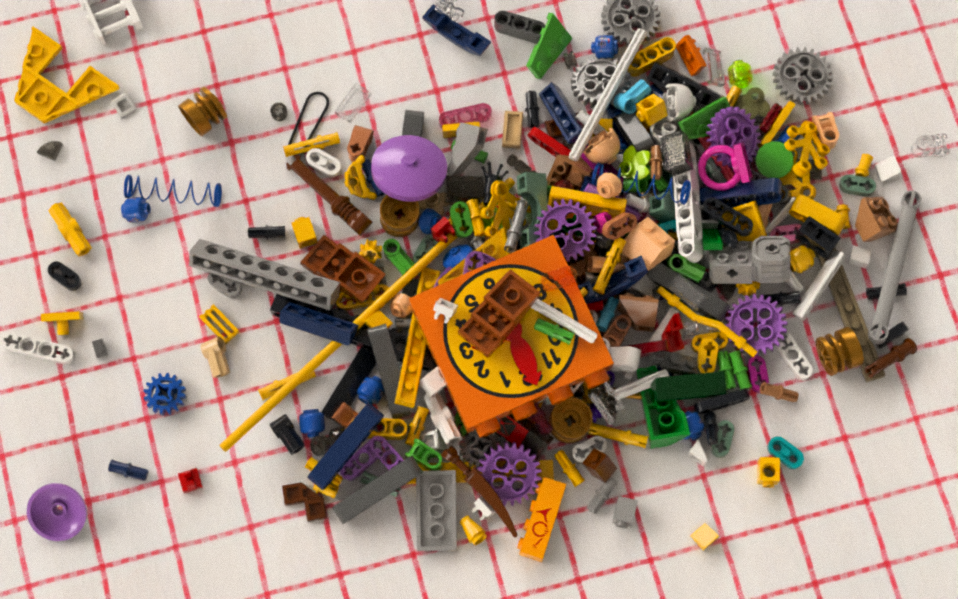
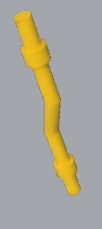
M662 286L656 291L668 301L669 305L675 306L692 321L717 328L731 339L739 349L742 348L752 357L757 354L758 351L750 346L744 337H739L722 322L697 315L683 304L678 296L672 295Z

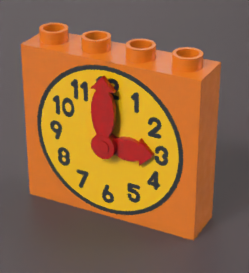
M554 235L409 298L412 312L467 433L476 430L479 438L500 430L501 426L498 420L505 416L513 414L515 421L518 422L538 412L534 403L549 397L551 404L556 405L573 397L574 395L570 387L585 381L588 389H592L610 380L606 371L612 368L614 362ZM511 269L541 292V295L538 297L539 300L594 331L598 336L594 343H590L574 334L570 345L556 338L551 339V336L535 330L534 325L537 319H542L555 326L558 323L530 308L503 343L487 358L459 336L458 330L471 318V313L484 301V296ZM439 298L458 305L456 313L447 323H444L445 315L440 314L437 320L434 319L436 311L433 308ZM558 324V327L569 331L568 329Z

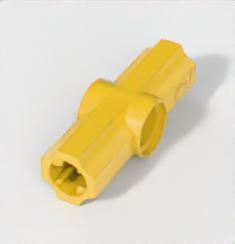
M62 202L52 205L48 212L58 225L57 228L65 240L70 243L78 257L89 253L92 247L83 235V231L74 217L72 218L65 205Z

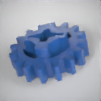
M159 373L158 379L152 376L153 382L146 383L149 389L143 390L148 395L144 397L145 402H148V408L153 407L152 411L155 414L159 410L161 415H164L165 411L172 415V409L178 412L177 406L184 405L181 399H186L187 397L182 393L186 391L185 386H182V380L177 381L176 375L170 378L169 373H166L165 377ZM161 389L168 394V397L170 399H168L162 394Z

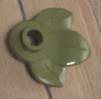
M757 87L749 89L744 95H740L733 107H739L740 110L745 109V114L751 113L750 120L755 119L757 115L764 119L770 111L769 103L764 100V92ZM754 93L759 95L756 100L752 99Z

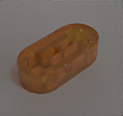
M566 266L547 272L541 277L540 285L543 290L548 292L570 286L577 279V271L573 267ZM566 271L569 274L573 273L570 281L567 278L560 279V277L565 276ZM547 277L550 280L557 278V281H554L551 287L548 284H544Z

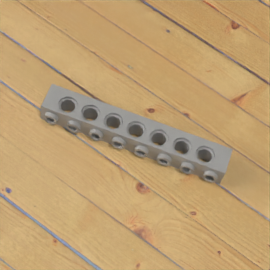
M199 239L189 251L190 267L323 309L331 310L339 298L340 282L203 239Z

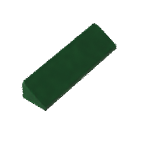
M723 371L655 378L650 385L656 402L713 397L726 394L725 374Z

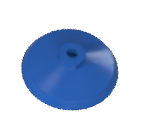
M467 244L453 247L445 254L443 266L445 268H454L473 251L472 247Z

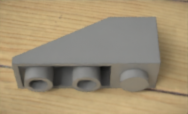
M460 122L456 130L457 138L452 148L451 162L447 168V178L458 179L483 149L488 129Z

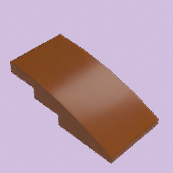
M325 235L319 239L300 262V265L311 273L340 282V291L361 303L367 299L386 275L356 251L354 253L341 243L337 245Z
M510 269L484 296V301L471 313V318L458 330V335L489 358L523 319L541 295V292Z

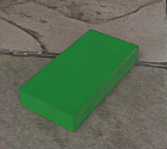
M702 229L703 250H723V243L718 229Z

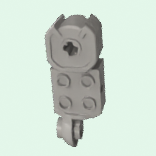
M761 236L754 241H739L734 249L723 243V250H703L702 258L696 263L709 268V278L713 284H752V281L783 283L790 279V240L783 236Z

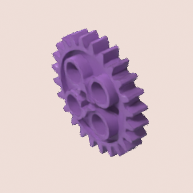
M733 106L716 112L715 117L710 119L712 124L707 125L711 129V131L706 132L707 135H710V138L706 141L711 142V146L708 149L716 145H725L734 149L733 146L735 144L744 142L749 163L753 162L752 158L757 155L755 151L760 149L757 144L761 143V141L757 139V136H760L761 133L756 132L759 126H754L755 119L750 120L751 113L745 114V109L740 110L739 107L733 108ZM726 153L712 155L718 156L716 161H722V166L728 165L729 168H732L730 155Z
M562 199L561 205L554 201L553 208L547 205L549 211L541 210L544 216L537 217L541 222L534 225L539 228V231L534 232V234L540 235V238L536 240L538 242L549 237L550 234L562 231L563 226L571 228L581 223L582 227L568 231L569 235L566 236L564 233L555 236V239L563 238L565 240L564 247L560 249L567 262H570V256L577 260V254L584 257V249L590 251L588 244H595L591 237H597L596 234L592 233L597 227L591 225L596 220L589 219L592 212L585 213L586 206L580 209V202H577L574 206L571 199L568 204ZM575 213L577 216L576 221L571 224L568 223L567 215ZM551 220L558 221L557 229H549L548 224ZM576 231L583 233V239L579 242L573 239V234Z
M753 294L752 299L745 295L746 301L744 302L739 298V305L732 304L734 311L728 310L731 317H725V321L729 322L725 325L739 337L742 336L743 332L750 331L752 335L746 339V342L758 351L756 355L759 356V351L766 355V349L768 348L773 352V345L780 346L778 339L784 340V336L781 333H787V329L783 328V326L788 325L787 321H783L786 318V314H780L783 308H776L778 305L777 301L771 304L770 296L764 300L763 294H761L759 299H757L755 294ZM754 309H757V320L759 324L757 326L758 341H755V330L753 327ZM767 311L770 313V316L767 319H763L760 317V314ZM745 312L751 314V317L747 320L741 319V315ZM764 330L771 331V335L767 338L762 337L761 333Z
M505 441L504 447L497 443L496 450L490 447L491 454L484 452L486 460L480 459L479 461L483 466L477 467V470L482 472L481 474L500 497L504 506L507 501H510L513 506L514 500L521 504L522 497L529 500L527 494L534 495L535 493L532 488L539 487L535 481L541 480V477L536 474L542 471L540 468H535L540 463L538 460L533 461L536 455L534 453L529 455L531 451L529 447L523 450L524 445L522 443L517 448L515 441H513L511 446ZM500 458L506 459V463L502 467L496 465L497 460ZM519 461H524L525 467L521 470L516 469V464ZM492 470H498L504 473H492ZM509 470H512L513 474H510V476L507 477L505 473H508ZM518 474H526V477L518 476ZM500 477L503 479L501 485H493L495 478ZM515 481H522L520 488L515 489L512 487Z

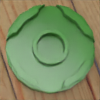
M771 141L764 144L758 150L756 166L763 176L779 179L790 172L794 157L792 151H788L783 143Z

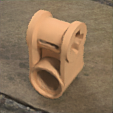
M828 112L827 115L819 117L816 115L812 116V122L817 127L819 140L822 144H826L830 150L833 149L839 139V131L833 113ZM829 136L833 138V140H828L826 137Z

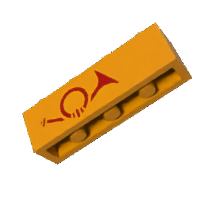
M543 477L542 482L538 481L537 485L539 487L535 490L538 496L536 501L532 500L529 509L532 515L530 519L526 518L523 527L526 534L524 538L520 537L517 549H520V556L539 562L543 561L566 488L565 483Z

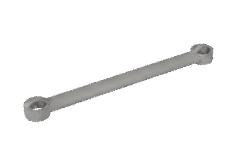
M913 190L905 192L901 200L902 209L873 324L868 331V338L874 344L884 343L889 334L888 325L916 212L922 201L921 195ZM911 196L910 202L907 204L905 198ZM914 198L918 201L916 205H913ZM878 328L876 337H874L871 331ZM881 330H883L885 333V337L879 339Z

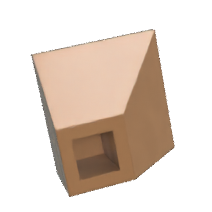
M557 155L546 180L549 186L578 191L582 186L584 176L592 177L594 170L581 157L575 162L570 160L567 155Z
M864 197L861 199L855 227L863 242L875 241L896 232L897 220L891 214L889 204L883 197Z
M627 293L620 295L617 311L621 315H626L630 318L631 327L634 330L654 332L659 299H654L652 296L635 297V295Z

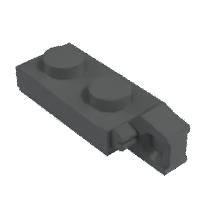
M667 351L653 352L648 356L649 364L658 365L662 370L665 369L669 373L678 375L699 374L695 357Z

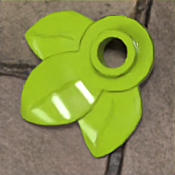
M633 145L629 146L624 151L623 161L618 167V171L621 167L620 175L625 179L635 178L636 171L638 170L637 180L646 178L650 174L649 169L646 167L651 158L650 151L636 152Z

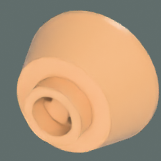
M612 173L602 174L597 180L599 195L604 198L618 196L622 191L621 180Z
M397 293L392 298L390 310L395 317L404 318L412 315V309L409 304V298L411 297L407 294Z

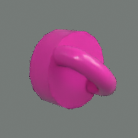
M608 212L593 216V219L596 220L593 223L597 227L596 230L602 233L603 225L607 220L612 219Z

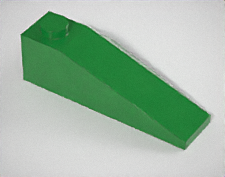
M656 366L638 368L636 370L637 380L659 371ZM651 387L640 391L651 449L670 446L690 435L686 415L677 404V400L656 402Z

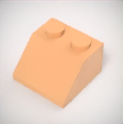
M647 217L638 223L624 239L626 244L621 253L628 260L642 255L649 271L671 256L675 240Z

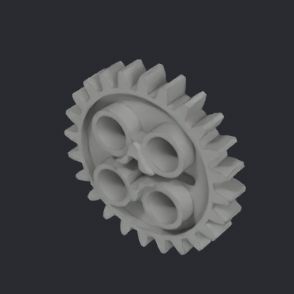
M607 0L606 5L603 6L604 12L601 13L603 18L601 24L604 25L603 30L608 31L607 35H613L615 40L619 39V45L626 42L628 47L636 33L632 28L638 27L646 31L644 39L649 42L650 36L654 37L655 31H658V24L661 21L659 18L660 12L657 11L658 5H653L655 0ZM623 5H626V6H628L629 8H628V9H624V8H622V6H623ZM639 12H645L646 15H641ZM615 21H621L623 24H617Z
M797 47L795 52L792 49H789L788 54L784 52L782 58H778V64H775V70L772 76H775L773 83H778L775 89H781L779 95L786 94L785 100L792 98L793 103L799 100V105H802L803 101L809 105L811 100L814 103L817 102L818 98L822 100L824 94H828V88H831V82L834 76H831L833 69H828L831 63H824L826 56L820 58L821 52L815 55L813 54V48L810 52H807L806 47H804L803 51H800L799 47ZM800 62H805L808 66H802ZM786 73H792L793 77L787 76ZM816 75L820 79H814L812 76ZM798 86H803L806 90H801Z
M594 56L593 61L587 58L586 64L580 62L581 67H575L576 72H572L571 90L574 97H578V102L583 100L584 106L590 103L591 108L597 104L618 66V59L611 61V58L605 60L604 58L597 59ZM628 70L610 101L612 106H614L613 102L617 94L625 93L630 89L631 79Z

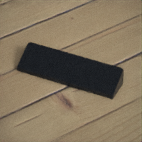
M360 348L322 410L324 416L334 422L336 421L331 417L343 402L351 406L358 394L359 386L364 378L370 375L376 365L375 356L365 348Z

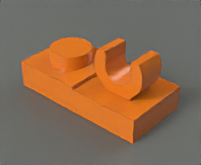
M685 35L676 44V49L690 75L697 76L707 65L699 52L700 47L697 48L694 44L696 40L692 39L690 35Z

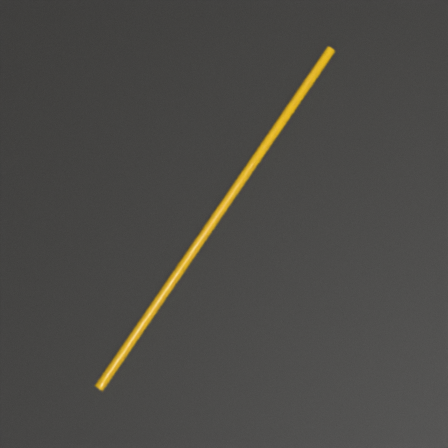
M510 177L504 181L509 189L515 185L514 180ZM483 202L479 204L480 212L483 208H487ZM462 224V227H460L459 229L460 231L464 232L467 229V227H463ZM447 234V243L439 241L352 323L359 325V328H361L368 317L388 303L458 237ZM331 341L219 445L221 449L227 452L342 344Z

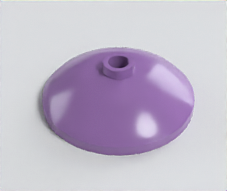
M51 483L38 488L32 494L27 504V518L33 530L41 537L52 541H64L74 537L81 531L86 522L87 508L82 496L75 489L65 484ZM57 505H61L63 510H59Z

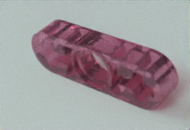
M480 103L446 111L439 116V125L442 128V125L446 124L444 122L445 118L451 120L450 124H456L454 115H457V123L486 122L492 116V109L488 104ZM482 109H484V111L486 112L485 116H483L481 113ZM462 113H468L470 114L471 118L467 121H463L460 118V115Z

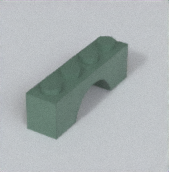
M666 143L660 145L663 148L662 159L664 160L662 177L669 185L671 177L673 178L672 148ZM672 181V193L674 198V185ZM670 188L660 200L655 196L649 197V215L660 223L676 219L675 202L672 200ZM658 190V193H657L656 196H657L658 198H661V197L664 195V193L666 192V190L663 191V192H662V191L660 192V191Z
M525 172L517 176V193L529 203L532 213L529 226L521 231L522 236L519 239L520 249L536 243V240L540 238V235L534 234V232L539 231V228L534 225L541 222L537 217L544 216L541 210L548 211V182L545 173Z

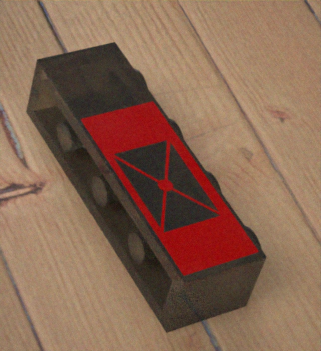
M513 414L499 419L498 422L501 429L494 432L495 435L497 434L499 437L507 440L510 445L515 441L517 448L521 443L524 445L523 450L529 447L531 450L529 455L533 453L536 455L534 461L539 460L545 454L554 440L551 435L527 418L516 422Z

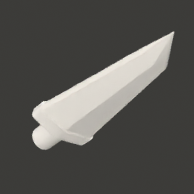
M792 197L766 227L767 235L790 215L789 210L796 197Z

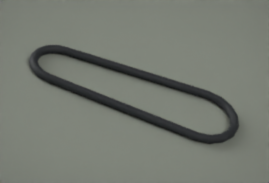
M317 91L308 95L288 145L292 143L308 100L311 96L319 94L325 97L327 103L307 140L312 138L329 106V98L326 94Z

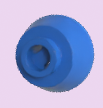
M431 208L423 211L418 221L421 231L425 234H431V228L442 219V216Z

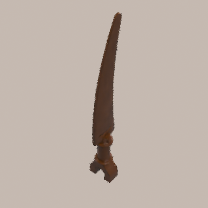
M453 446L445 449L441 456L455 464L463 472V476L466 475L463 480L489 503L507 526L512 536L517 537L515 526L507 509L489 482L475 467L471 470V467H468L460 459L457 450Z

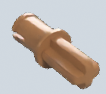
M659 145L651 147V159L649 161L651 178L653 179L655 174L656 180L661 179L662 167L664 165V160L662 159L663 148Z
M763 382L760 386V394L775 397L776 400L783 399L790 402H797L798 392L785 389L782 385L776 386Z

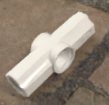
M437 393L432 398L426 394L423 398L431 412L430 417L436 428L440 431L446 445L449 447L459 444L463 438L455 424L456 420L450 408L446 406L441 393Z

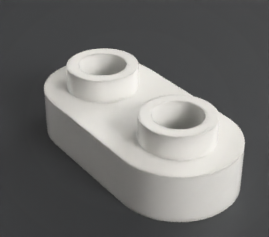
M313 148L307 152L306 160L311 168L328 177H336L341 172L340 161L318 148ZM319 158V161L314 162L313 159ZM330 167H335L333 171L329 170Z

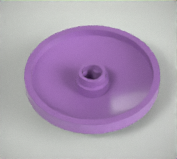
M402 135L386 140L376 149L372 157L371 174L377 187L386 195L401 201H420L433 196L441 189L447 176V161L443 152L431 141L419 136Z

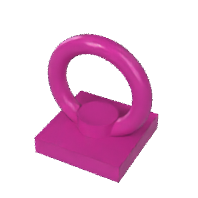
M744 142L735 144L733 146L734 149L725 145H716L710 147L702 154L698 163V173L700 179L707 187L717 191H724L733 188L740 180L742 183H746L753 179ZM726 153L731 156L735 175L728 182L716 183L707 176L706 162L713 154Z

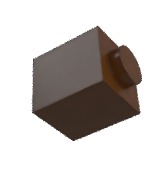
M595 448L582 462L593 477L604 483L607 482L617 469L608 455Z

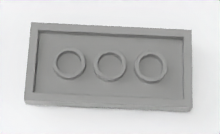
M456 470L422 471L423 473L416 477L417 551H457Z

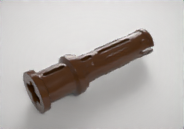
M910 338L904 339L902 344L893 346L889 353L866 366L864 369L865 373H870L868 376L874 377L893 363L904 361L906 356L917 352L916 343Z

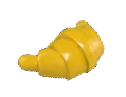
M360 155L344 172V184L351 195L375 200L377 195L367 188L366 180L362 173V164L365 161V157Z

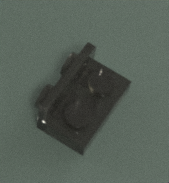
M607 381L597 387L588 389V397L610 426L615 423L617 412L624 409L625 404L621 399L617 400L615 398L614 389Z

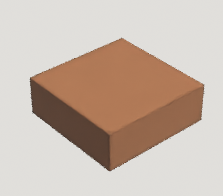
M343 402L331 418L346 429L358 413Z

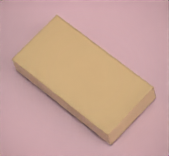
M505 111L502 137L503 148L520 149L523 112Z

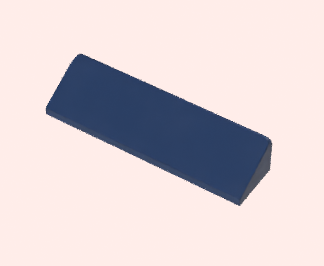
M551 82L538 95L567 143H574L584 127L575 118L577 115L561 89Z
M291 302L280 311L279 322L281 324L347 346L351 344L359 328L357 324Z

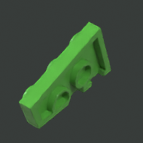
M548 13L546 26L540 32L541 38L538 45L534 46L526 65L537 79L543 77L573 39L554 13Z
M721 97L679 121L678 124L684 138L690 140L709 136L706 132L711 131L707 126L712 124L710 119L715 117V113L720 112V109L730 107L727 97Z

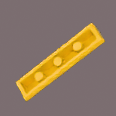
M555 186L551 187L548 205L553 208L554 201L561 205L562 199L565 200L566 204L571 199L574 206L577 202H580V209L586 206L585 213L592 212L590 216L592 218L599 213L608 212L612 219L624 213L627 204L626 199L616 197L604 198L599 194Z

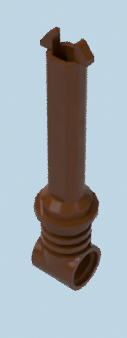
M293 155L296 160L291 165L286 163L287 170L290 171L292 169L331 205L333 215L339 216L361 236L373 222L350 202L348 196H339L300 160L302 158L300 155Z

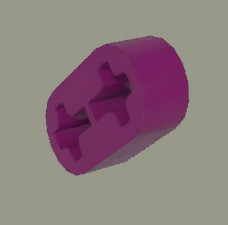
M755 355L747 363L748 375L752 390L756 393H761L759 385H755L758 380L757 376L760 377L761 382L769 383L765 360L761 356ZM754 361H757V364H761L758 372H756V367L752 366Z

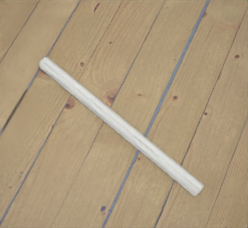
M637 29L569 154L570 160L575 162L579 160L646 37L645 30Z

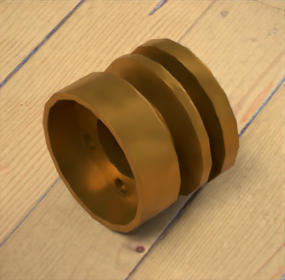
M204 86L200 89L201 95L197 92L193 94L196 103L187 98L178 105L184 118L201 137L212 129L209 120L218 125L220 123L219 118L222 120L227 118V114L219 99Z
M386 195L380 204V223L383 230L394 237H405L413 233L419 224L420 206L418 201H401ZM402 214V217L397 219L398 215Z
M850 327L835 331L834 337L831 334H826L825 337L816 338L818 357L825 371L830 376L836 375L838 372H844L845 366L852 369L864 363L861 345Z
M569 398L557 404L549 417L551 434L563 443L580 441L587 434L593 422L590 407L578 398ZM568 418H570L571 422L573 423L571 426H567L568 423L565 422Z

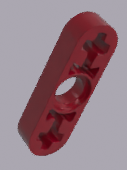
M667 339L626 345L640 349L641 354L669 349Z

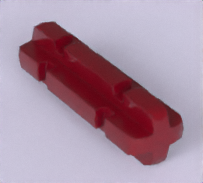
M775 103L759 126L763 133H767L771 129L772 124H774L779 113L782 111V106Z

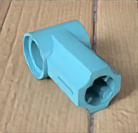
M640 79L627 92L617 94L613 104L615 108L627 114H632L637 110L635 104L643 100L652 90L644 80Z

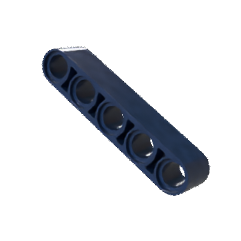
M766 178L746 183L739 182L733 188L724 191L713 190L709 187L699 188L700 205H703L704 201L710 197L718 199L731 208L755 200L758 206L777 203L782 198V181L778 178Z
M367 403L317 463L307 478L321 490H324L380 423L384 414L370 403Z

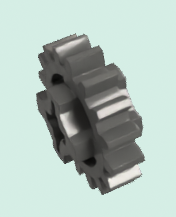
M474 430V433H467L468 437L462 436L463 442L459 444V448L462 449L460 450V456H464L463 462L469 461V467H472L474 464L477 469V467L483 466L479 460H486L484 452L491 453L490 447L496 450L497 443L501 446V441H497V434L494 436L490 434L479 438L477 431Z

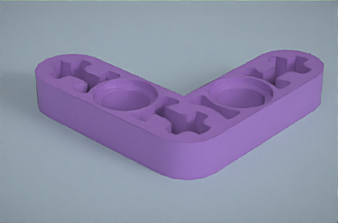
M374 436L349 459L340 470V474L345 480L353 481L378 459L388 470L404 460L385 438ZM377 441L380 443L383 441L381 445L386 450V452L383 453L379 448L375 449V443ZM367 453L369 455L368 462L360 463V455ZM394 454L397 458L396 462L391 465L387 464L386 459L388 455ZM354 461L361 467L360 469L355 467L352 470L353 474L351 476L349 474L345 475L347 473L346 468L352 469L355 466L353 464Z

